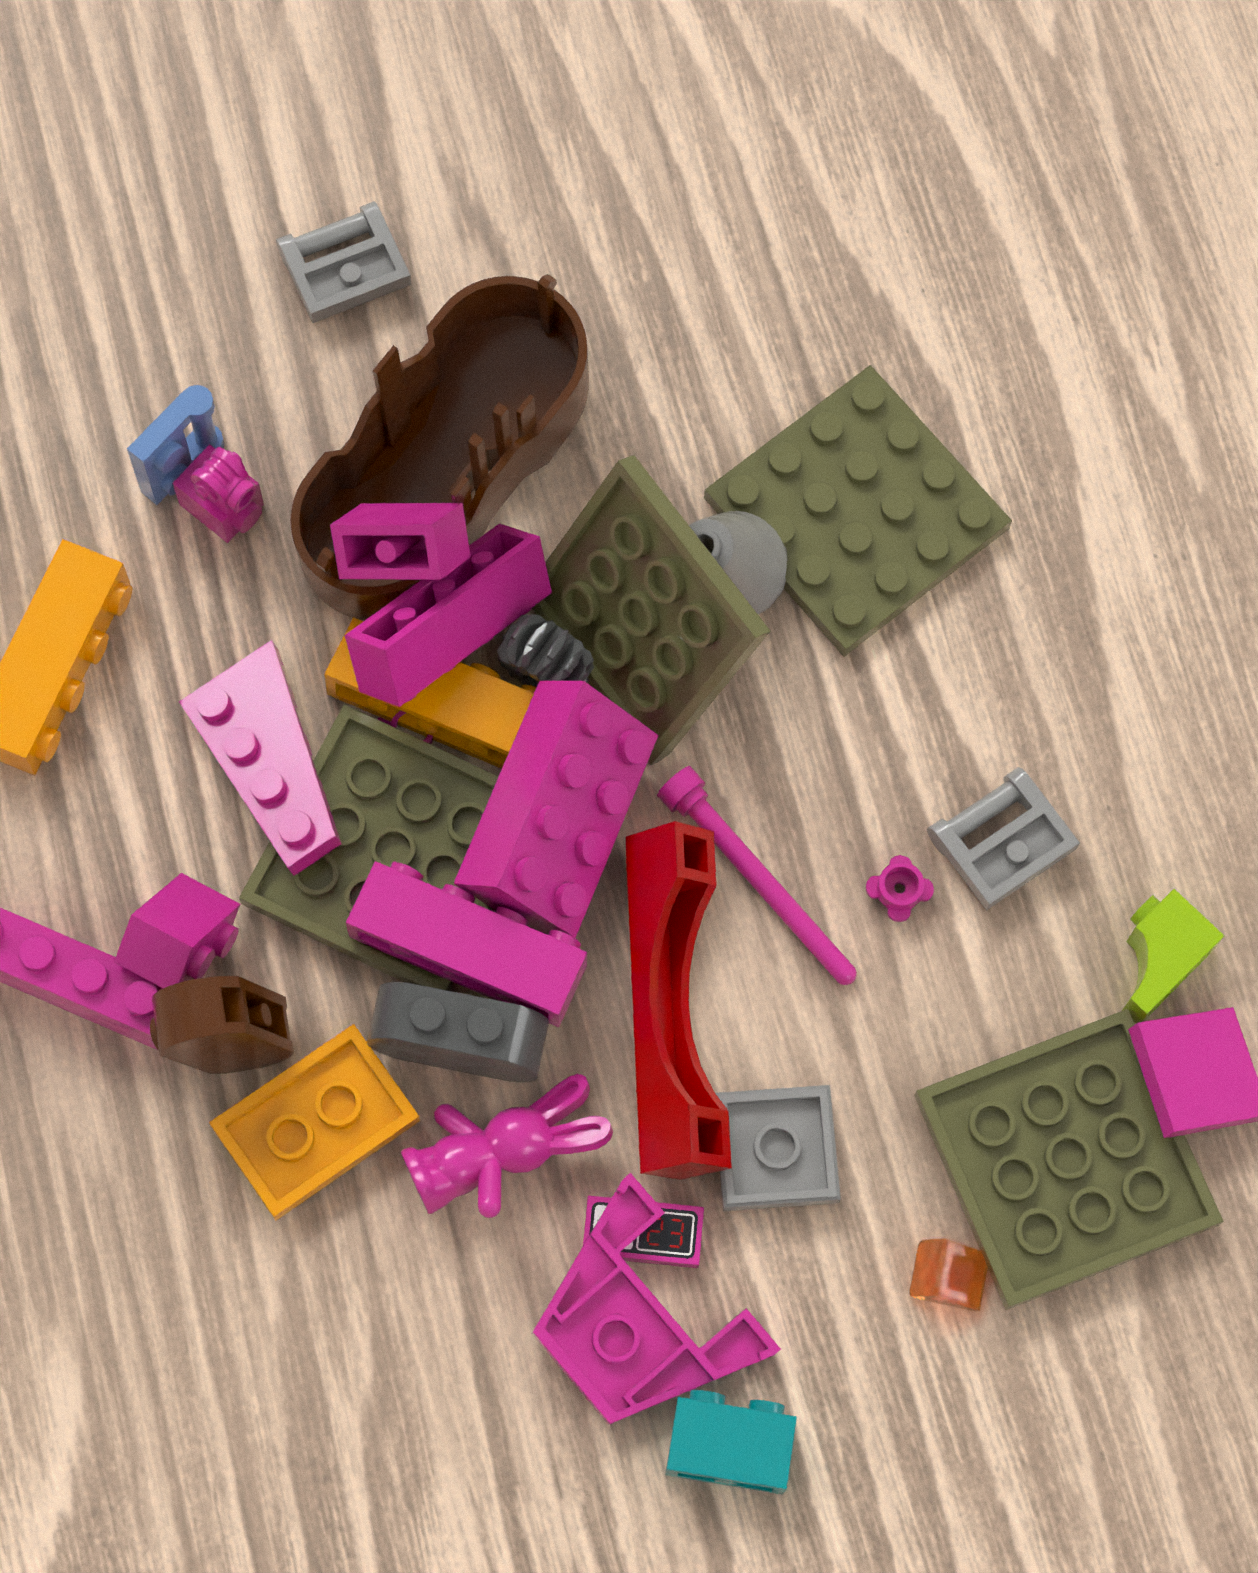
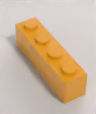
M62 539L0 662V762L35 776L42 761L49 762L54 756L61 737L58 728L66 712L73 713L77 709L85 689V683L82 680L90 664H98L105 653L109 640V635L106 631L114 615L121 616L130 602L132 586L122 562Z
M353 617L324 673L327 695L390 722L395 714L402 710L406 714L398 719V725L425 737L429 734L437 742L502 769L537 687L525 684L520 688L501 680L497 672L485 665L472 663L468 666L459 662L451 671L444 673L420 691L414 699L400 707L359 692L345 635L364 621Z

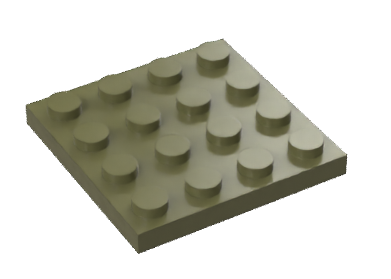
M871 365L704 491V499L717 514L729 511L747 512L765 520L777 531L787 550L788 561L785 575V591L844 657L1010 529L1012 523L1010 517Z
M635 455L618 460L545 563L552 593L532 607L534 612L546 621L553 620L557 626L563 630H568L571 636L581 641L584 648L590 651L594 659V668L587 677L589 678L588 683L590 686L659 735L648 760L650 765L658 763L673 751L771 632Z
M344 704L313 760L318 778L322 782L341 845L293 876L269 841L239 896L240 903L400 981L449 991L454 982L350 938L346 920L375 861L388 867L391 866L392 862L408 865L423 875V882L439 889H443L445 884L458 887L454 884L455 878L499 776ZM476 898L474 904L488 910L492 909Z
M1128 1009L919 1089L914 1095L1005 1310L1217 1227L1224 1222L1185 1135L1164 1138L1128 1031L1129 1028L1135 1025Z

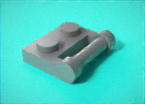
M375 201L361 206L360 213L295 238L292 234H288L276 239L281 258L293 279L312 323L411 285L410 273ZM365 233H369L372 237L308 263H305L303 257Z
M1020 767L1004 776V784L949 821L940 819L927 828V833L934 846L941 854L948 858L986 910L1068 856L1080 844L1030 776ZM1015 802L1022 804L1027 810L1024 814L970 850L961 840Z

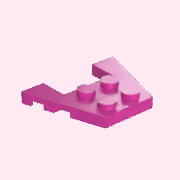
M631 1173L619 1184L531 1333L608 1425L769 1358L781 1350L747 1308L743 1309L699 1348L620 1256V1252L665 1213Z

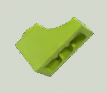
M1175 889L1161 902L1152 895L1130 918L1136 927L1126 942L1135 950L1137 956L1138 980L1135 991L1123 1010H1129L1135 1024L1144 1022L1215 950L1225 936Z

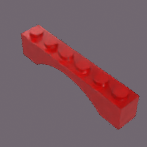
M673 821L626 836L625 842L640 1174L682 1180L732 1169L729 1111L714 1092L701 1066L693 1040L689 1011V979L695 940L704 912L717 886L714 831Z

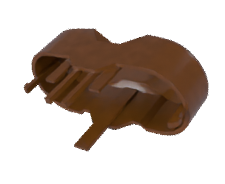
M549 274L542 276L539 281L518 276H498L483 279L466 286L452 296L426 326L428 342L418 354L400 362L398 348L393 345L373 369L376 392L365 405L351 437L341 450L324 452L302 480L295 494L291 509V532L304 576L315 594L328 606L346 616L365 621L420 581L412 579H339L330 524L360 504L462 503L468 543L470 545L484 535L492 518L522 480L547 465L572 432L584 411L589 391L587 338L584 326L576 310L560 293L554 290V287L557 285L555 278ZM474 489H475V495H474V497H473V499H472L471 493H472V492L474 491Z

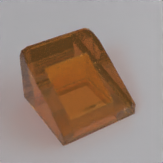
M945 1238L921 1240L918 1244L909 1290L910 1296L961 1309L980 1311L988 1270L983 1254L980 1250Z

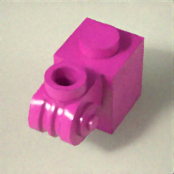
M209 444L173 482L179 505L226 543H229L238 532L246 533L262 514L264 503L259 483L248 475L242 463V458L235 452L226 451L221 447L215 449Z

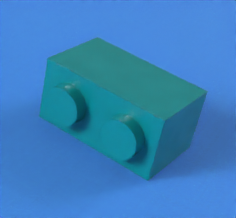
M691 1390L689 1399L678 1397L666 1466V1476L784 1494L787 1489L797 1416L784 1414L785 1405L765 1400H750L749 1408L725 1405V1395L704 1390Z

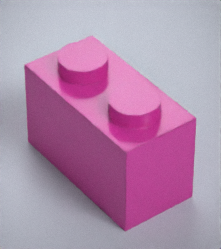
M462 503L360 504L330 524L339 579L442 580L471 557Z
M180 873L131 914L114 962L161 988L188 981L192 978H202L212 960L216 956L224 958L232 948L239 932V928L235 927L233 923L241 904Z

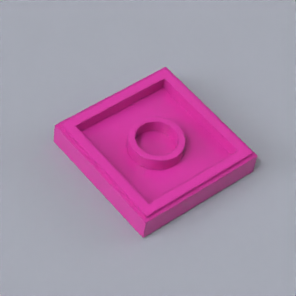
M1234 1007L1138 1022L1128 1029L1164 1138L1258 1122V1077Z

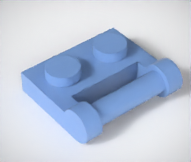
M193 385L186 388L127 448L141 493L156 505L168 494H176L173 482L209 444L215 449L217 447L224 449L222 432L218 427L214 426L212 419L215 408L212 393L204 386ZM191 423L193 431L185 438L184 429Z

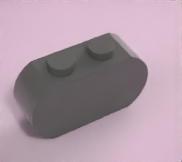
M388 982L379 986L367 1045L383 1055L398 1060L509 1082H531L538 1078L549 1020L543 1014L518 1004L406 982Z

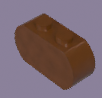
M213 976L188 980L165 987L152 996L154 1018L150 1021V1034L156 1049L162 1057L209 1074H226L271 1066L290 1058L294 1054L286 1013V997L242 977Z

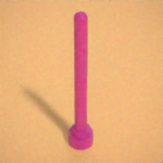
M687 766L670 778L657 793V797L672 813L678 811L683 817L689 815L700 828L714 831V844L832 977L841 985L853 983L857 976L855 967L706 801L708 794L703 789L705 782L691 766Z

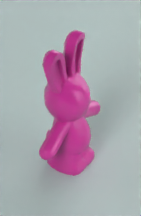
M575 1074L567 1077L529 1107H510L500 1111L488 1123L484 1131L452 1105H439L434 1111V1119L451 1135L440 1139L434 1146L418 1150L409 1147L401 1152L427 1213L433 1214L446 1206L454 1198L466 1195L478 1187V1210L485 1218H493L501 1210L502 1170L510 1173H528L539 1168L552 1155L597 1150L607 1144L612 1138L613 1129L609 1120L605 1117L588 1116L569 1123L553 1126L578 1109L588 1098L590 1086L586 1076Z

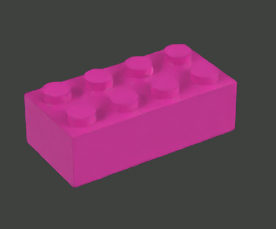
M539 681L454 884L469 892L495 911L497 907H504L519 913L528 920L527 926L547 935L550 930H558L576 938L659 735L585 681Z

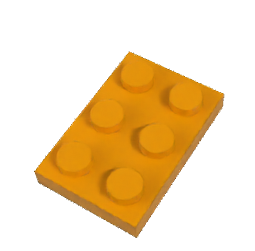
M352 1024L214 1118L209 1124L270 1214L277 1221L420 1122V1117L372 1048L367 1045V1041L355 1024Z

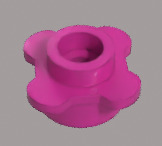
M898 855L891 858L889 865L884 868L880 876H871L867 880L866 893L870 898L878 899L888 909L887 914L891 920L904 922L909 919L911 909L920 901L926 902L932 898L934 886L929 879L923 878L920 870L912 864L908 857ZM902 884L905 887V891L897 893L894 889L895 885Z

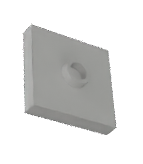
M830 1085L716 1093L729 1111L732 1169L720 1171L723 1211L836 1204L840 1202Z

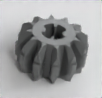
M521 615L515 625L511 624L502 637L503 642L497 649L498 660L501 666L508 670L509 675L521 682L522 685L526 684L537 687L539 681H585L586 683L589 681L587 677L594 668V659L590 651L584 648L581 641L571 636L568 630H563L557 626L553 620L546 621L540 615Z

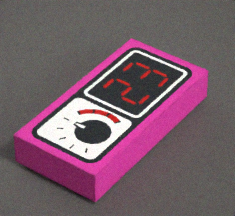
M588 1195L583 1245L611 1198ZM656 1202L665 1213L620 1252V1256L624 1261L698 1268L704 1207Z

